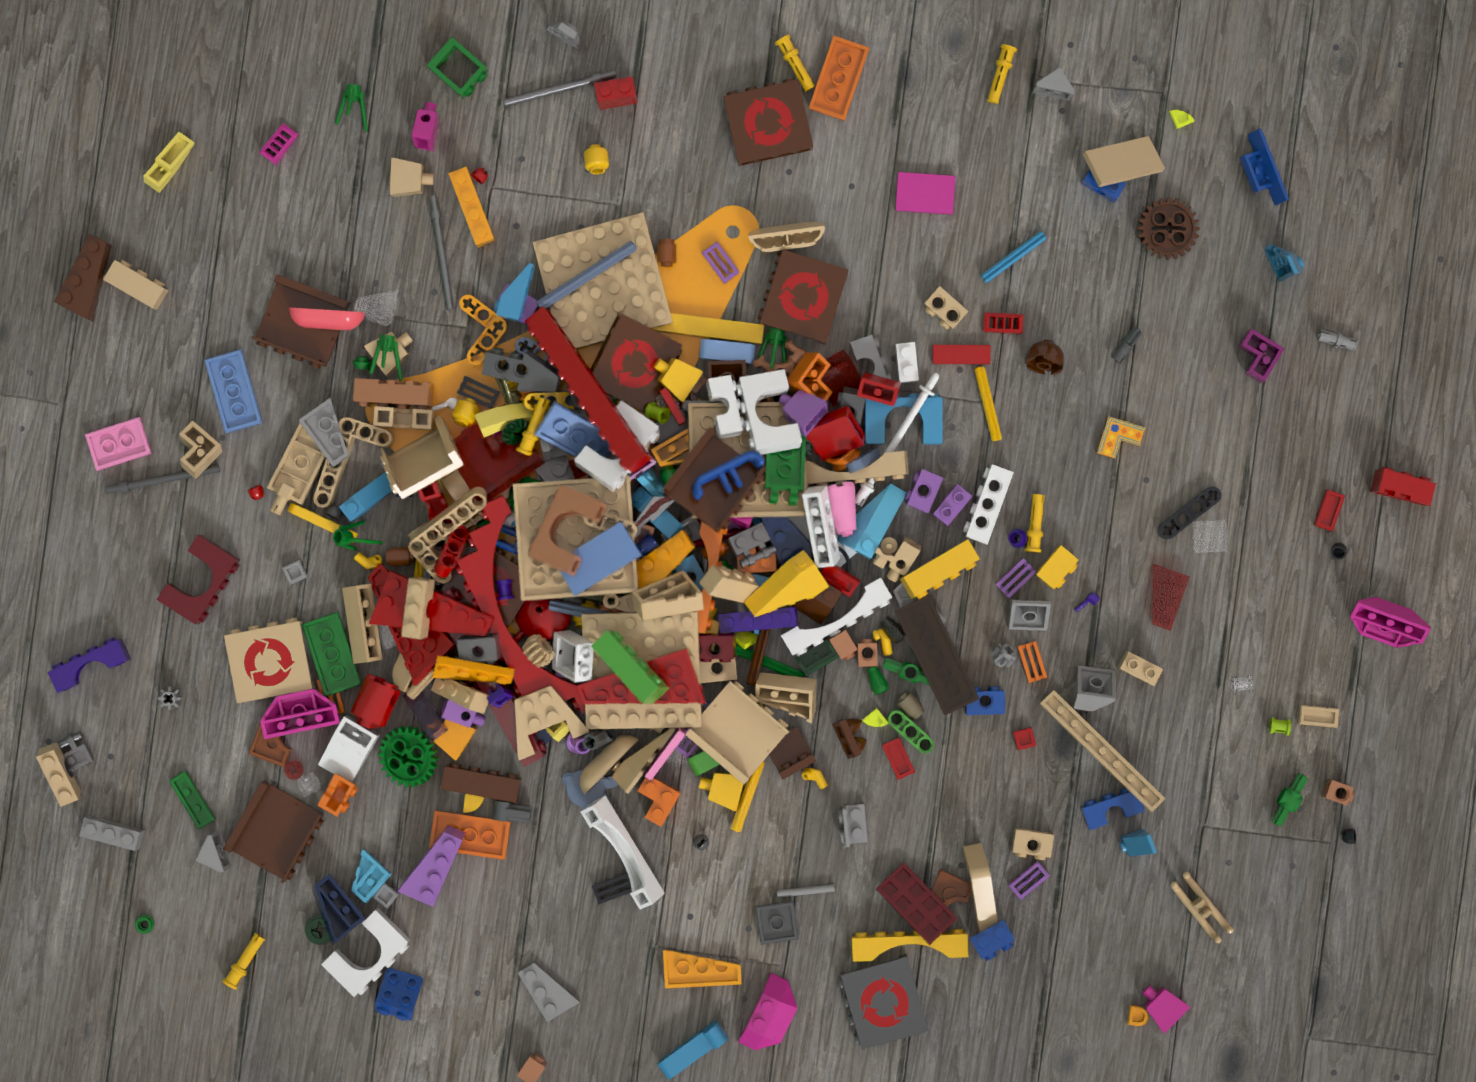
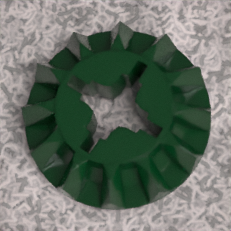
M524 419L513 420L503 429L502 440L507 445L515 446L516 443L520 444L523 438L522 433L524 430H527L529 423Z
M317 914L307 921L305 934L310 942L324 945L330 942L327 930L323 931L322 937L319 931L313 930L319 927V923L322 927H325L321 914Z

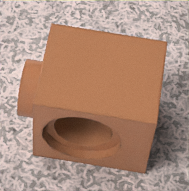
M846 630L829 639L841 660L843 658L848 660L856 655L855 651L858 649Z
M861 639V643H857L858 667L878 666L877 643L873 642L872 639ZM865 647H870L873 651L872 656L869 658L862 656V650Z
M1328 778L1322 797L1347 806L1353 800L1354 788ZM1338 788H1342L1343 795L1337 798L1335 792Z
M531 1053L517 1076L525 1082H536L546 1068L547 1063L544 1062L545 1059L539 1054L533 1055Z

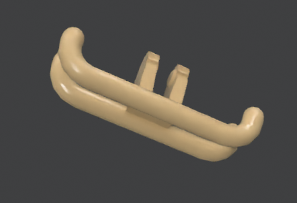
M1184 872L1182 874L1183 879L1198 898L1192 902L1176 881L1170 884L1172 890L1215 943H1220L1222 941L1221 937L1205 918L1212 914L1228 934L1233 933V927L1202 891L1190 873Z

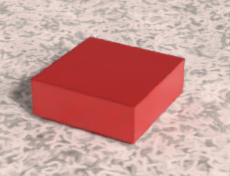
M1032 727L1013 731L1017 750L1036 746Z

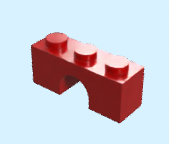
M439 480L418 490L421 501H425L429 521L448 508ZM448 518L443 520L447 524L453 522L451 519Z

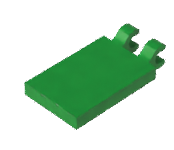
M802 434L800 448L766 454L764 489H770L769 504H777L779 490L789 491L788 505L796 506V503H798V492L804 491L806 437Z

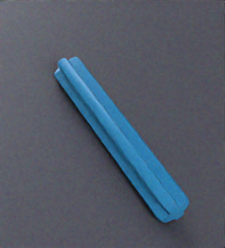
M1039 231L982 273L981 278L983 281L988 283L1045 241L1046 236L1044 233Z

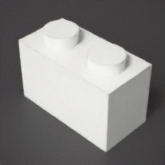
M915 342L895 344L898 382H918Z

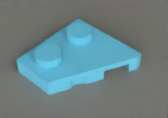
M652 467L637 476V480L653 497H664L657 501L660 505L667 501V495L662 492L665 485L660 481Z
M362 850L360 865L357 867L356 879L353 882L351 891L364 903H368L392 873L367 850Z

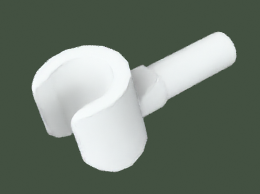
M450 398L442 404L433 406L432 410L436 411L449 406L452 411L458 400Z

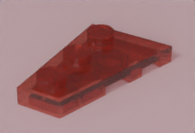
M1153 564L1152 625L1171 631L1190 576Z

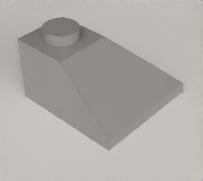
M1078 665L1073 709L1095 711L1116 701V670Z

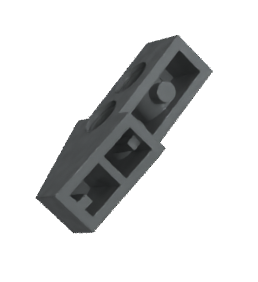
M496 347L485 352L482 375L518 383L517 391L556 392L560 389L562 379L557 373L558 370L530 350L525 352L524 356L518 352L505 353L503 349ZM502 360L508 362V369L501 365ZM520 364H524L527 367L526 373L520 370Z

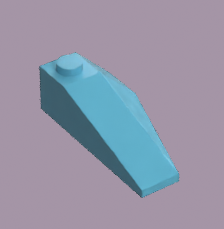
M890 483L856 514V530L853 531L854 534L848 537L839 535L837 542L870 560L907 492Z

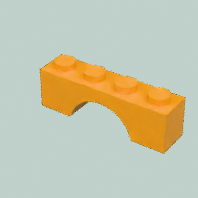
M463 167L448 173L476 246L479 248L495 242V237L480 203L468 168Z

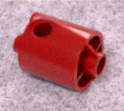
M368 673L350 711L355 716L358 724L369 729L386 727L401 693V690L398 689L399 686L386 682V679Z

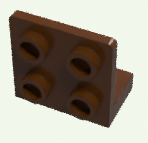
M798 727L790 729L789 733L783 737L769 754L782 780L816 761Z

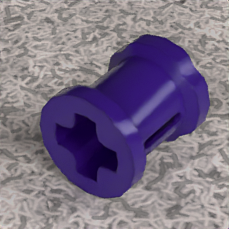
M512 579L495 581L499 594L497 600L514 598L511 590Z

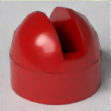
M479 167L473 171L471 176L478 183L484 184L488 178V172L484 171V168Z
M257 485L247 490L249 496L254 500H260L264 497L262 485Z

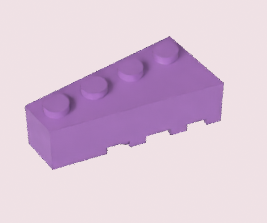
M447 825L430 849L401 883L398 892L433 907L466 832Z

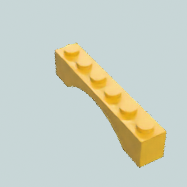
M961 928L951 929V932H943L930 946L915 930L910 934H905V931H894V934L878 931L874 932L875 935H867V932H857L855 936H851L853 962L873 961L886 950L906 944L932 947L949 958L968 957V934Z

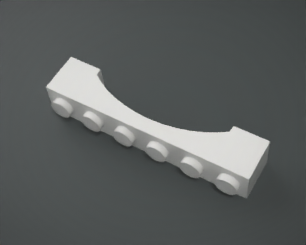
M881 577L864 586L865 592L859 602L840 619L825 626L812 629H799L796 626L782 634L781 637L792 656L804 654L807 652L806 648L812 644L814 647L824 642L823 638L827 635L833 637L840 633L839 628L844 625L847 628L857 623L856 618L862 615L864 618L874 613L872 609L880 606V608L888 605L890 603L889 599L892 596Z
M606 795L591 802L580 811L589 827H594L601 832L619 854L630 879L632 889L630 894L639 909L654 904L665 893Z

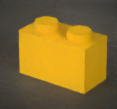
M1059 545L1034 575L1051 589L1056 587L1059 589L1066 581L1064 577L1068 572L1072 574L1078 567L1076 564L1078 559L1062 545Z

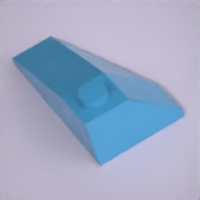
M1272 244L1263 247L1279 282L1304 271L1302 268L1304 263L1300 256L1297 257L1296 253Z

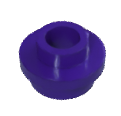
M1014 529L1008 536L1009 543L1015 548L1023 547L1027 542L1026 532L1022 529Z

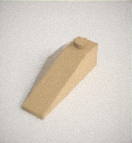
M677 728L667 729L625 758L622 763L618 761L612 769L615 772L612 778L626 793L629 794Z

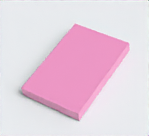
M141 417L85 434L96 471L152 454Z
M686 727L677 728L652 763L647 767L646 778L649 780L653 779L685 736Z

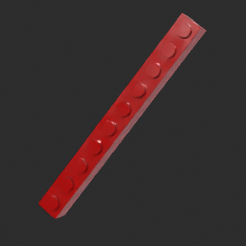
M542 306L525 320L529 326L527 330L533 337L536 336L539 340L537 342L538 346L542 351L547 352L549 355L547 357L548 361L553 366L556 365L559 370L557 372L563 381H567L569 384L567 388L571 394L578 397L579 401L577 402L584 411L587 410L590 422L594 426H598L600 429L598 431L599 435L603 440L609 442L608 448L620 458V466L625 471L629 470L635 473L652 459L552 313Z

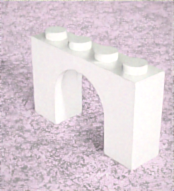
M785 369L739 377L736 393L737 396L741 397L742 401L740 403L741 413L745 414L746 418L744 421L745 431L750 434L748 439L750 450L763 455L800 448L802 438L798 423L771 427L761 422L755 411L756 404L762 399L787 394L789 385Z
M621 400L617 405V409L648 452L647 448L651 443H656L660 437L659 426ZM585 446L574 460L576 467L612 492L623 485L624 478L628 473H632L629 470L625 471L620 466V458L614 460L606 459L588 446Z
M379 908L362 923L377 938L381 946V956L375 965L370 967L357 966L338 948L321 964L353 997L357 994L361 996L369 988L367 984L371 980L375 982L382 975L380 970L384 966L389 968L396 961L393 957L398 952L402 955L410 947L407 944L410 939Z

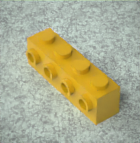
M968 539L904 576L900 581L910 598L913 599L917 596L919 600L928 594V589L933 587L936 590L943 586L945 579L953 580L960 576L959 571L965 568L968 571L977 566L975 562L980 558Z

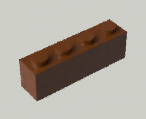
M450 762V765L444 767L441 789L517 803L522 779L513 773H507L506 776L499 775V771L488 769L487 772L480 771L479 767L469 766V769L461 768V764Z

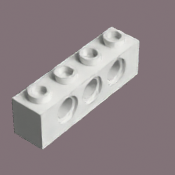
M993 464L989 468H985L982 477L985 478L983 486L979 485L976 496L979 498L977 503H973L969 514L972 517L970 522L966 521L963 532L966 534L964 537L988 545L1014 472ZM994 480L999 484L997 491L989 489L990 481ZM986 498L992 501V507L988 510L982 506V502ZM979 516L986 520V524L982 528L976 525V519Z
M827 486L808 487L802 494L815 565L817 568L832 567L840 560V553Z

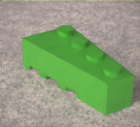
M607 630L591 647L641 703L654 704L670 687L636 654V651L630 645L623 641L624 638L619 632Z

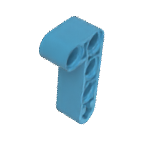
M715 1020L662 1058L657 1065L669 1080L711 1049H717L728 1040V1034L718 1020Z

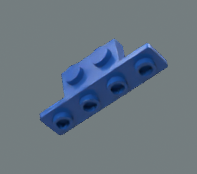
M1261 128L1248 134V139L1254 152L1240 157L1253 193L1268 188L1276 206L1289 200L1263 131Z

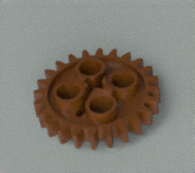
M1170 197L1167 198L1165 203L1160 198L1159 204L1155 201L1152 202L1153 208L1150 206L1145 207L1148 213H1141L1144 219H1139L1137 222L1142 224V226L1137 227L1136 230L1142 231V233L1137 237L1144 239L1140 245L1147 244L1145 251L1151 249V256L1158 253V259L1165 255L1166 260H1169L1172 255L1175 260L1178 257V253L1184 256V250L1189 252L1191 251L1189 245L1194 246L1196 244L1192 239L1199 237V235L1195 234V231L1200 230L1199 227L1195 226L1199 220H1193L1196 212L1190 214L1191 206L1185 208V201L1179 205L1178 198L1173 203ZM1158 214L1163 217L1162 224L1155 222V215ZM1174 215L1182 217L1181 224L1174 222ZM1169 225V228L1184 227L1185 231L1171 230L1168 233L1166 229L1152 230L1151 227L1164 228ZM1155 234L1162 235V243H1157L1154 240ZM1174 234L1181 235V243H1176L1174 241Z

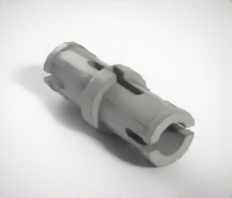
M1320 329L1317 336V341L1331 344L1335 348L1342 347L1355 351L1358 345V339L1346 337L1339 332L1336 334Z

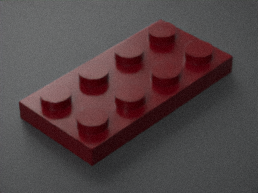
M904 862L876 888V891L929 946L957 920V917Z

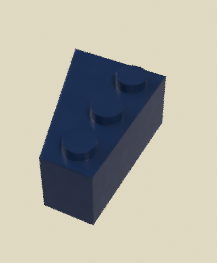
M761 517L771 539L770 541L776 548L775 553L781 566L802 550L808 556L813 554L811 543L788 517Z
M330 873L311 888L332 945L366 919Z

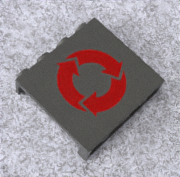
M907 954L900 955V958L849 973L843 974V972H840L841 978H838L840 989H845L844 1003L846 1008L850 1007L852 1014L848 1016L851 1027L855 1026L857 1033L854 1034L856 1045H861L862 1050L928 1031Z

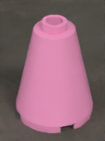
M842 482L843 486H837L836 484L827 486L835 530L842 537L851 536L854 534L853 531L856 530L854 482Z

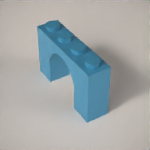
M898 394L895 406L865 399V445L885 444V419L888 413L900 406L912 408L919 394H907V397H900V394ZM934 394V396L928 395L918 411L922 421V444H943V397H938V394Z

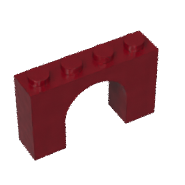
M197 535L188 552L204 561L210 567L212 572L210 588L200 596H191L173 584L167 583L157 598L159 602L194 624L203 623L209 615L207 611L210 606L214 607L219 600L217 595L221 590H225L229 584L228 578L231 573L235 574L240 566L238 564L239 558L203 535Z

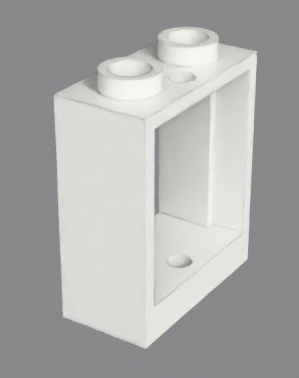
M571 630L554 632L553 651L555 656L552 659V669L573 682L592 680L593 648L591 646L594 643ZM575 647V660L573 665V650Z

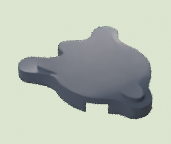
M583 769L573 773L567 772L563 775L562 781L566 785L570 800L583 808L605 795L610 801V796L606 794V790L618 785L612 776H603L585 795L579 784Z

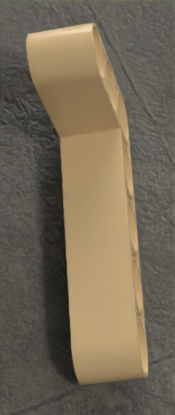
M342 418L338 423L343 439L347 443L346 449L349 456L355 438L385 448L392 446L395 440L392 432L352 418ZM351 421L353 427L347 432L344 425L346 422ZM369 427L371 434L365 438L362 431ZM386 433L389 436V440L387 443L382 444L380 437ZM349 457L340 462L337 468L332 467L326 459L313 499L317 506L328 508L333 505ZM329 476L334 478V483L331 486L326 484V479ZM323 494L328 496V501L325 504L320 502V497Z
M481 487L471 489L410 537L409 551L438 583L448 582L451 578V573L448 577L442 578L434 572V565L440 553L434 545L485 507L487 492ZM481 496L483 499L481 501H476L473 499V497ZM465 507L468 511L460 512L458 508ZM448 518L451 519L453 522L447 524L443 520ZM435 530L437 534L431 535L428 531ZM415 541H419V542H421L423 545H422V546H415L413 543H414ZM431 555L435 557V559L428 560L426 559V556Z
M982 843L963 846V853L971 881L978 932L981 933L997 924L998 920L988 862Z

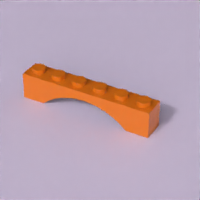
M701 521L699 535L707 551L708 570L712 565L721 567L722 562L719 561V555L724 554L725 543L722 542L723 535H727L728 527L726 530L721 529L717 533ZM703 588L704 610H698L699 633L705 634L706 630L711 628L712 619L708 617L709 612L714 611L715 600Z

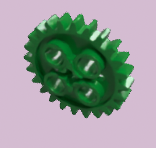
M411 725L407 726L406 729L404 726H401L387 733L386 737L381 740L383 744L378 747L382 752L377 754L382 757V760L378 763L384 764L381 771H388L386 777L391 775L392 783L398 780V786L404 783L405 788H408L410 785L414 788L418 784L422 785L425 781L430 780V776L435 774L433 769L438 767L434 762L439 760L438 757L434 756L438 750L432 748L435 742L429 743L431 736L425 738V731L418 733V727L412 730ZM400 741L403 742L404 748L401 747ZM417 748L421 750L422 755L417 752ZM395 759L399 761L400 766L395 763ZM412 765L416 767L417 772L412 769Z

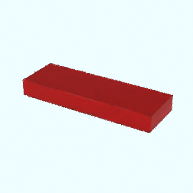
M933 345L932 364L990 365L991 345Z

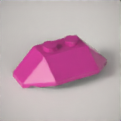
M1378 597L1358 600L1350 614V618L1360 635L1396 648L1423 644L1431 630V626L1413 610Z
M313 688L276 696L261 718L260 723L264 739L340 724L336 704Z
M773 973L770 974L738 1040L739 1043L753 1050H759L782 1042L797 1010L788 980Z

